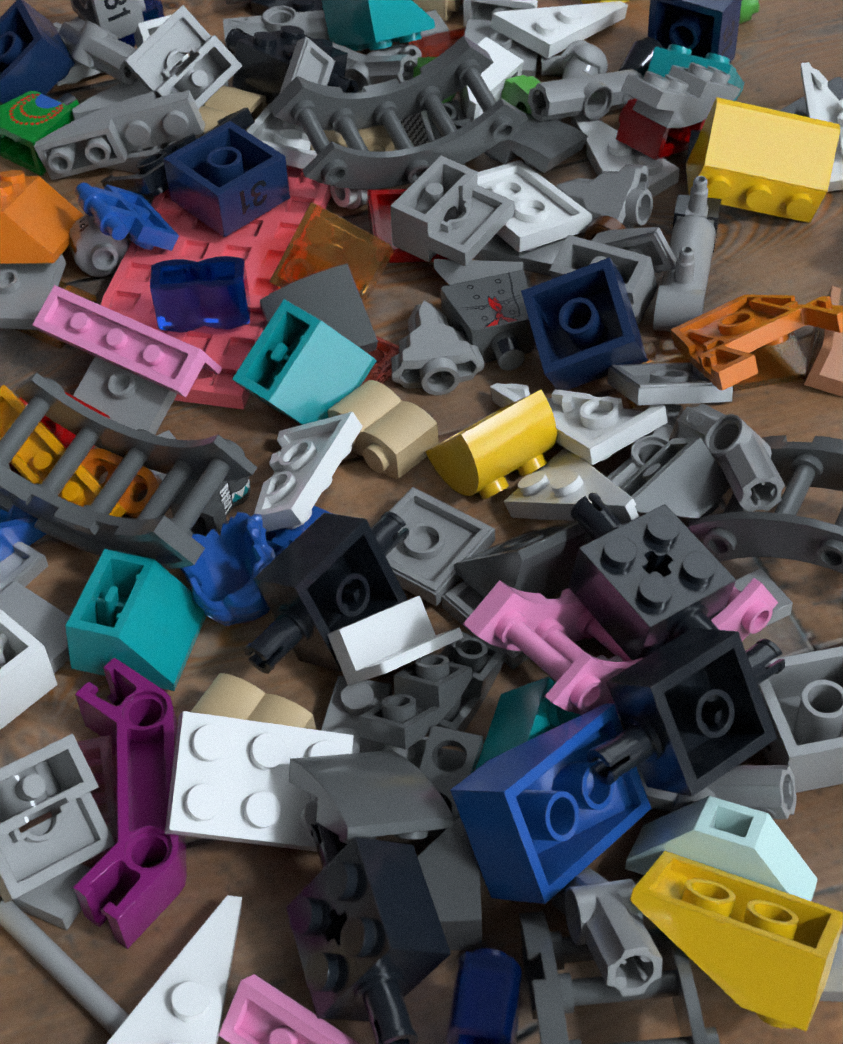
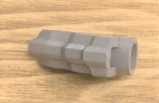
M626 164L620 171H604L593 180L576 178L556 185L559 190L592 214V222L599 216H611L620 221L626 229H633L634 225H644L651 216L653 196L647 190L648 167L646 165Z
M423 301L422 304L415 305L408 319L409 334L399 341V354L391 357L392 380L400 383L405 389L423 388L432 395L448 394L459 383L472 380L478 372L483 370L484 360L479 348L475 345H470L462 332L450 327L446 316L432 303Z

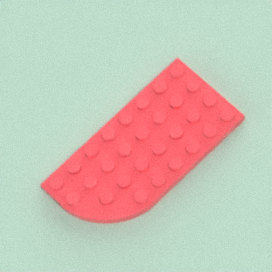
M286 165L290 199L225 238L173 202L169 189L154 197L151 206L179 235V238L172 251L155 246L153 250H147L131 242L102 298L101 306L200 348L222 367L219 375L202 368L187 397L185 398L177 394L174 400L244 410L250 393L233 381L232 378L267 326L260 307V300L274 291L297 281L331 198L330 185L305 177L301 168Z

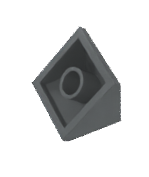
M572 521L527 531L453 565L457 575L483 598L487 596L500 580L509 587L523 592L540 593L547 599L568 589L579 548L593 541V539L578 522Z

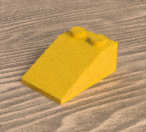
M664 851L633 888L630 901L740 1007L755 1012L763 1022L781 1029L795 1027L807 1031L831 970L843 927V912Z

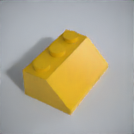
M716 97L686 163L689 196L694 178L704 176L708 180V198L721 199V205L810 223L828 191L840 134V124Z

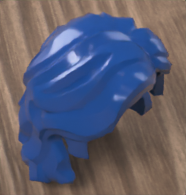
M237 512L235 517H230L229 521L222 523L220 535L215 528L208 531L206 536L193 534L192 538L205 549L195 565L179 568L192 586L194 602L204 611L205 615L224 626L247 623L260 618L270 611L267 602L254 581V578L276 558L273 549L267 544L265 537L267 529L263 528L261 514L250 516L244 512Z

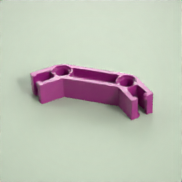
M113 658L103 669L111 692L107 696L108 701L116 706L95 696L99 690L91 682H87L75 693L85 726L117 747L118 842L73 888L84 916L98 927L108 919L115 940L128 949L184 888L187 878L186 839L183 835L165 833L178 726L171 697L163 689L116 658ZM156 860L162 861L157 866L151 868H143L149 862H153ZM130 890L117 906L113 904L122 894Z

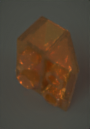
M311 202L269 282L282 288L312 274L348 263L364 304L376 287L395 249L389 243Z

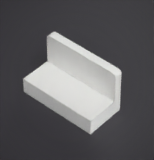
M420 595L327 634L347 685L388 673L464 638L460 627L435 635Z

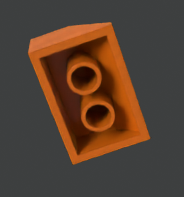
M21 170L1 172L0 264L55 263L69 246L70 228L76 220L84 215L40 176H25L24 171Z

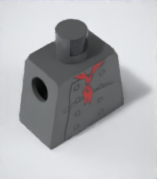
M524 270L441 287V312L446 316L448 325L453 327L454 330L462 332L470 345H475L479 348L484 363L497 360L501 369L506 371L514 370L524 362V354H528L534 349V335L521 293L522 290L528 288Z

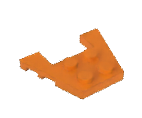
M744 294L672 328L671 334L674 346L717 389L723 391L758 374L755 355L751 354V352L762 346L781 344L788 340L789 333L806 325L838 333L843 332V305H832L830 296H821L806 304H798L793 295Z

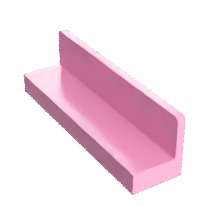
M56 285L53 286L32 324L42 333L119 368L130 371L185 398L202 368L218 375L222 370V367L200 348Z

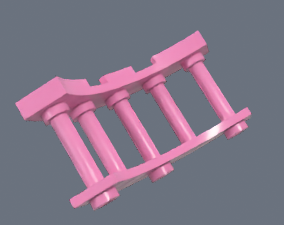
M753 578L742 592L733 587L726 608L711 621L719 630L738 631L743 641L750 633H758L768 624L773 609L779 602L760 581ZM499 580L463 623L477 637L491 645L507 650L522 651L556 681L545 697L558 707L580 715L605 703H614L607 681L643 659L632 661L569 588L562 591L560 598L546 599L540 593L523 592L509 587ZM594 637L615 656H620L623 662L604 661L595 658L582 650L574 642Z

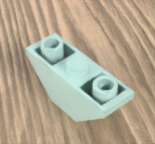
M707 796L643 825L625 866L627 870L645 875L664 851H668L812 901L818 880L768 813L712 796Z

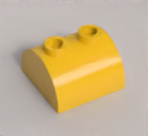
M542 389L495 411L425 452L438 474L453 490L464 496H472L479 492L482 499L485 500L509 486L504 476L517 469L521 477H524L547 464L543 453L552 449L555 445L557 438L556 422L549 402Z

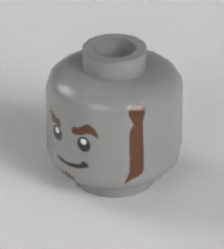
M84 215L76 220L70 228V252L79 268L90 276L106 277L113 275L129 247L126 237L122 240H115L112 236L103 234L95 224V217Z

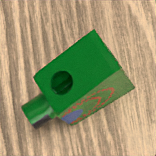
M28 91L0 106V156L40 176L44 175L47 170L34 148L35 142L75 121L72 109L80 104L78 100L70 93H66L57 100H54L37 91Z

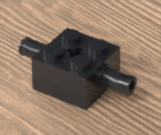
M285 25L281 27V30L270 33L256 32L254 36L236 28L232 29L226 37L225 47L231 53L236 54L235 58L242 65L233 75L232 86L240 90L266 96L267 103H271L279 95L297 41L306 36L335 60L327 86L341 87L343 93H358L357 82L345 78L348 53L333 47V43L329 40L312 38L305 35L304 30L300 27Z
M590 493L588 498L586 496L582 497L574 505L570 516L583 527L593 541L579 548L568 588L632 661L647 657L691 628L719 630L711 620L725 609L736 579L666 504L623 524L601 501L597 493Z
M390 511L385 512L372 527H370L365 518L325 512L254 578L257 587L274 615L275 621L244 648V653L247 656L255 653L248 659L249 662L259 671L269 674L274 669V666L293 648L301 662L342 671L327 634L408 600L386 558L401 541H404L409 536L408 528H403L398 532L406 525L405 521Z
M691 628L607 681V685L624 730L598 747H593L588 751V763H593L598 759L602 760L590 767L592 773L602 783L611 785L620 776L639 765L647 787L693 797L777 739L758 685L774 674L780 673L785 668V659H778L772 664L769 663L774 658L782 655V651L774 642L768 639H760L754 646L745 651L738 631Z
M317 822L316 825L311 824L310 833L314 838L323 869L286 909L317 1018L369 1021L376 1044H416L418 1036L413 1029L404 997L451 955V951L415 848L409 844L354 837L346 844L341 842L339 835Z

